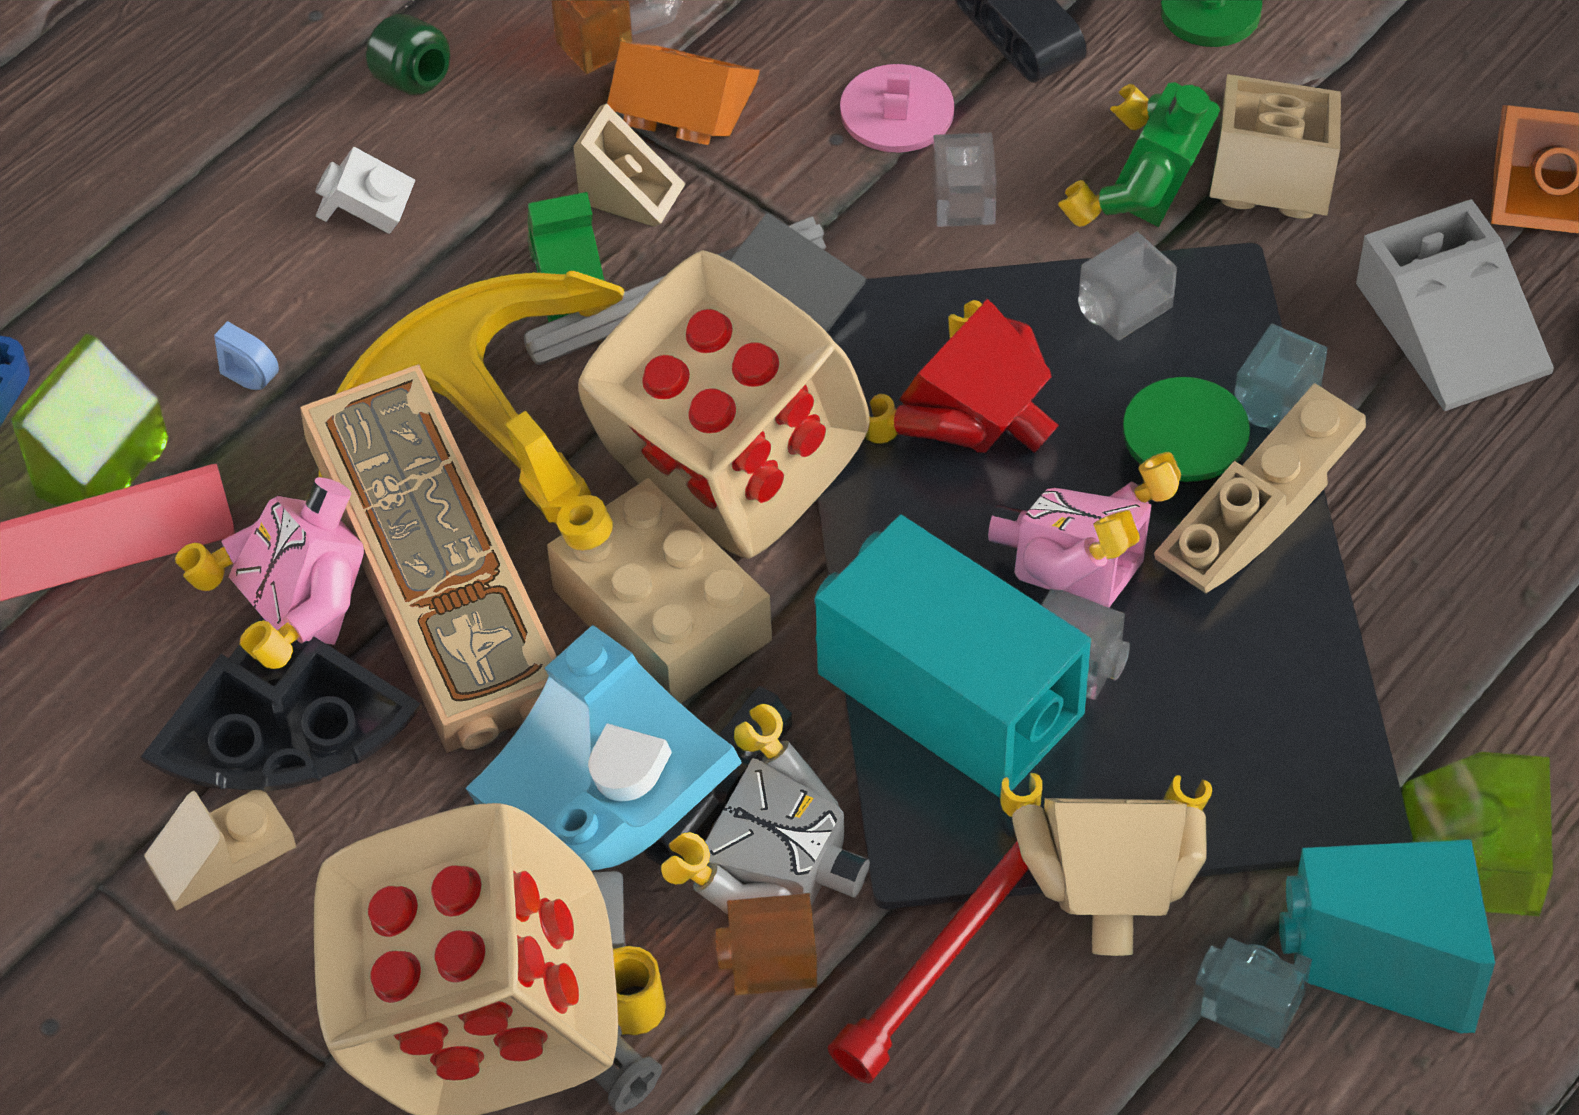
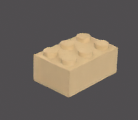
M649 478L605 506L613 521V529L609 538L600 546L584 551L575 550L567 545L562 535L547 544L553 590L589 627L594 625L632 652L637 662L680 704L772 641L770 595Z

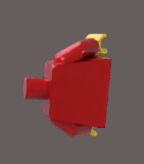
M988 299L983 304L976 300L966 303L964 305V318L955 314L948 316L950 340L914 378L899 399L903 403L895 409L893 400L885 394H877L870 401L874 417H869V428L865 437L872 443L879 444L894 439L898 434L971 447L977 452L985 453L1007 429L1035 453L1059 426L1031 402L1052 377L1050 369L1044 363L1032 328L1026 323L1004 317Z

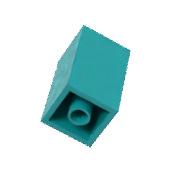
M901 514L883 532L875 531L861 546L858 556L841 573L834 572L822 582L815 595L817 633L815 640L817 643L818 674L999 798L1001 797L1002 780L1005 777L1009 779V788L1012 791L1085 714L1091 637Z

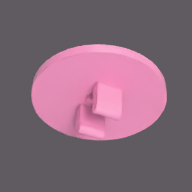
M890 64L869 69L856 76L847 85L840 101V115L847 132L863 145L884 152H909L933 144L947 132L953 121L954 99L946 83L932 72L912 65Z

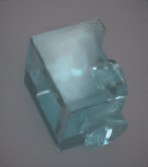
M1228 937L1222 950L1214 946L1210 947L1198 972L1196 985L1205 988L1201 1016L1278 1049L1305 995L1312 959L1299 954L1293 965L1281 960L1275 952L1257 944L1246 945Z

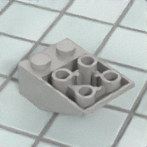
M1472 199L1364 235L1356 284L1444 411L1553 373V364L1504 244Z

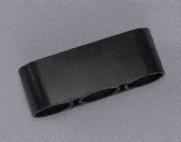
M955 0L963 13L1029 82L1035 83L1082 61L1086 56V43L1078 24L1056 0Z

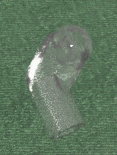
M645 0L643 3L619 10L618 19L624 35L629 37L671 23L677 16L682 0Z

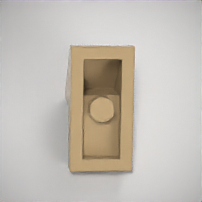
M194 790L185 797L144 857L177 911L296 848L292 831L266 792L252 790L209 813Z

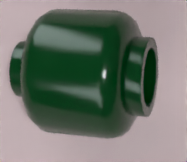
M394 14L383 19L374 28L369 37L366 49L367 66L372 75L382 83L407 95H422L433 90L445 77L450 62L449 42L443 32L435 26L408 14Z

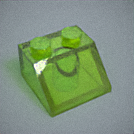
M87 333L11 418L36 497L55 506H62L130 487V484L146 465L158 459L169 439L159 400L96 337Z
M1479 752L1403 783L1402 797L1413 836L1412 843L1472 840L1485 912L1540 916L1553 876L1550 757Z

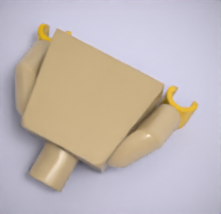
M1030 773L1029 788L1031 794L1027 796L1015 795L1009 788V779L1005 777L1002 780L1000 804L1003 811L1012 817L1022 859L1045 897L1059 902L1060 908L1069 914L1093 915V954L1124 956L1133 954L1134 915H1166L1170 903L1183 897L1206 861V816L1202 810L1212 794V786L1208 781L1202 780L1195 792V799L1189 798L1182 793L1180 789L1181 776L1176 775L1168 787L1163 800L1045 798L1043 809L1040 806L1042 780L1036 773Z

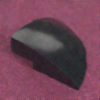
M261 616L258 621L266 620ZM314 636L310 641H305L304 643H300L297 640L291 643L293 648L291 658L286 665L277 669L265 667L239 644L229 658L223 654L219 655L141 755L143 762L165 774L213 789L262 790L263 792L289 789L318 782L323 777L339 772L352 764L364 761L397 736L422 709V706L417 700Z

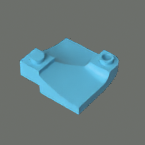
M592 625L545 667L549 677L530 713L499 755L466 787V790L475 804L501 803L526 812L569 846L586 863L589 869L593 871L620 865L646 850L742 762L734 747L702 723L669 694L637 662L632 652ZM606 724L665 739L672 753L656 784L650 791L637 799L615 801L605 797L598 790L590 774L588 766L589 757Z

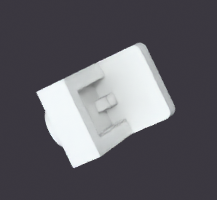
M353 147L340 166L330 162L324 171L315 191L323 196L316 217L327 222L336 208L340 207L390 234L400 221L415 179Z

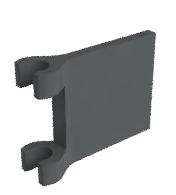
M768 212L729 260L791 301L816 321L826 332L830 330L866 282L864 276Z

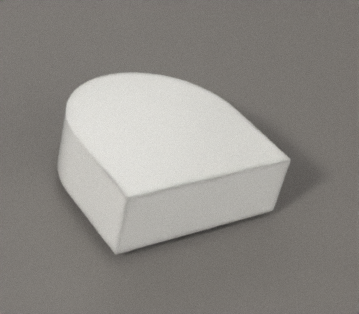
M606 724L590 754L588 766L598 790L605 797L615 801H630L643 796L653 788L672 752L665 739Z

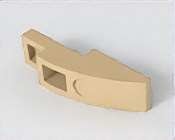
M1314 383L1243 465L1234 461L1154 552L1155 559L1204 593L1224 583L1263 552L1328 485L1327 472L1366 428L1365 415Z

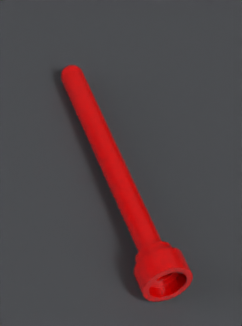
M1017 841L869 1019L860 1018L855 1025L846 1024L828 1045V1052L832 1059L850 1076L868 1084L876 1078L890 1060L887 1053L892 1047L890 1037L1029 870L1022 859Z

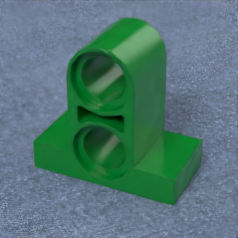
M588 192L528 203L527 241L532 263L535 262L537 273L566 275L568 271H576L605 281L592 228L593 214ZM568 314L547 315L548 323Z

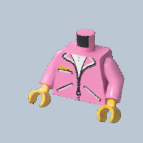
M1164 452L1145 460L1139 466L1144 484L1138 486L1134 482H1130L1109 497L1051 488L1046 489L1028 511L999 504L996 506L991 517L988 532L989 541L1017 548L1014 573L1019 580L1109 609L1143 563L1152 505L1148 501L1152 499L1158 502L1173 497L1178 489L1181 472L1172 453Z
M316 478L306 501L281 496L269 500L260 518L253 525L222 540L223 547L212 554L202 544L190 543L184 546L175 557L176 564L185 571L183 577L193 587L202 591L215 589L224 577V568L233 564L229 578L266 620L258 621L248 627L240 638V645L254 659H257L267 668L277 669L286 665L293 652L291 643L295 640L304 643L305 641H310L314 636L325 644L335 645L345 613L350 606L351 593L364 550L363 543L340 520L351 492L347 487L334 480Z

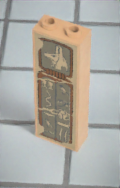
M420 365L412 366L301 406L305 439L322 477L339 482L351 492L341 517L342 522L363 543L364 554L361 564L446 753L461 747L467 750L483 747L492 742L500 732L522 724L536 703L549 677L545 667L557 656Z

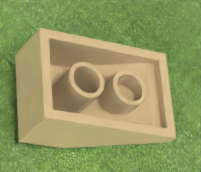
M1227 74L1211 178L1210 197L1218 198L1224 205L1236 209H1251L1256 204L1279 208L1282 214L1294 218H1310L1313 214L1327 216L1340 153L1341 92Z

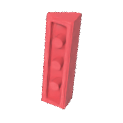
M217 463L0 522V602L177 553L190 543L205 545L226 539L235 534V527Z

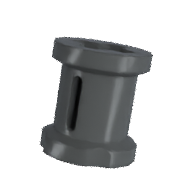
M618 1025L617 1047L613 1063L620 1069L612 1065L593 1079L609 1094V1105L617 1112L622 1113L636 1107L649 1095L662 1073V1066L651 1056L643 1058L621 1037L622 1031Z

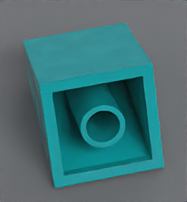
M1472 840L1302 848L1297 876H1287L1286 879L1288 912H1281L1279 917L1283 954L1294 953L1297 979L1458 1033H1475L1494 970L1495 959Z

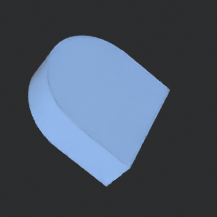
M227 321L214 335L219 372L225 377L245 388L261 390L278 373L279 366L273 353L262 341Z

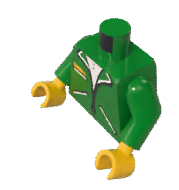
M1168 82L1163 93L1154 94L1149 99L1133 84H1128L1120 89L1119 94L1125 101L1118 106H1112L1110 110L1131 130L1140 129L1144 125L1145 127L1115 185L1102 187L1097 196H1095L1084 180L1073 183L1065 190L1068 198L1060 201L1058 205L1073 224L1078 227L1085 226L1093 221L1101 211L1107 216L1129 212L1159 228L1221 110L1217 103L1209 100V96L1203 89L1195 85L1181 86L1176 82Z

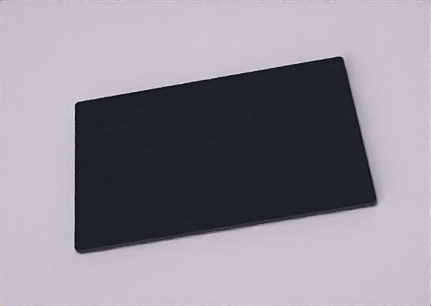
M1239 243L866 279L863 287L827 333L851 361L866 399L869 417H874L870 401L877 394L889 396L894 402L895 409L903 404L899 400L917 374L950 340L948 316L955 314L964 318V305L972 300L983 304L988 299L1004 317L1028 324L1033 330L1044 363L1051 372L1052 377L1031 402L1059 426L1035 453L1007 429L985 453L977 452L971 447L898 434L894 439L881 444L872 443L865 437L847 466L817 499L828 576L834 572L841 573L858 556L861 546L875 531L883 532L901 514L1091 637L1085 714L1012 792L1018 796L1030 795V773H1036L1042 780L1040 806L1044 809L1045 798L1163 800L1168 787L1176 775L1181 776L1180 789L1182 793L1189 798L1195 799V792L1200 782L1206 780L1212 786L1211 797L1202 810L1206 816V861L1196 877L1299 867L1302 848L1412 843L1413 836L1324 489L1263 552L1224 583L1204 593L1157 561L1154 552L1222 474L1202 481H1179L1178 489L1170 499L1158 502L1152 499L1148 501L1152 505L1143 563L1109 609L1019 580L1014 573L1017 548L992 543L988 538L991 517L996 506L999 504L1028 511L1046 489L1059 488L1109 497L1130 482H1134L1138 486L1144 484L1145 482L1139 471L1140 464L1134 459L1125 444L1123 421L1125 411L1134 396L1145 387L1160 380L1175 377L1199 378L1213 382L1233 394L1244 407L1249 419V441L1246 451L1238 463L1243 465L1301 399L1262 247L1256 243ZM844 692L867 858L870 862L869 873L874 903L882 909H895L967 901L1017 841L1012 817L1003 811L998 796ZM1028 870L1006 897L1043 892L1030 870Z

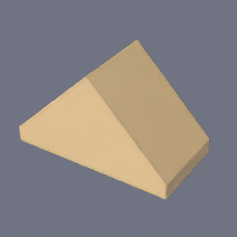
M607 103L598 108L574 145L578 192H588L590 205L593 208L654 227L662 223L685 185L669 166Z

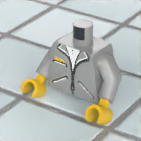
M767 704L757 705L750 710V716L761 727L762 736L756 733L749 723L743 722L736 726L734 740L738 747L745 751L754 752L761 750L764 754L762 761L752 758L706 841L690 832L679 835L669 843V847L673 852L681 855L685 861L677 856H671L662 863L661 867L662 875L669 883L676 885L683 884L689 879L693 880V888L697 893L730 917L739 921L777 917L783 914L794 917L804 916L808 913L822 885L851 897H856L865 882L870 864L869 859L842 849L844 843V812L840 809L833 795L791 743L786 740L780 742L777 739L783 727L778 711Z

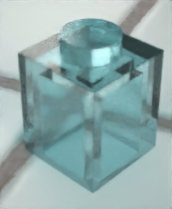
M1271 323L1237 373L1234 396L1244 407L1249 422L1259 427L1274 430L1314 383L1321 387L1328 347Z

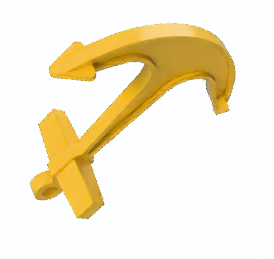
M568 271L566 275L550 273L512 274L469 284L426 303L390 327L360 356L338 388L336 394L419 364L431 391H435L449 399L521 470L519 482L525 494L541 510L549 523H555L568 546L575 550H590L600 546L609 538L613 529V521L603 501L591 495L585 480L570 466L563 454L555 450L546 434L526 411L519 415L516 413L484 366L483 357L486 346L493 336L509 323L525 317L576 312L585 317H591L622 301L625 293L622 287L576 271ZM319 470L318 478H323Z

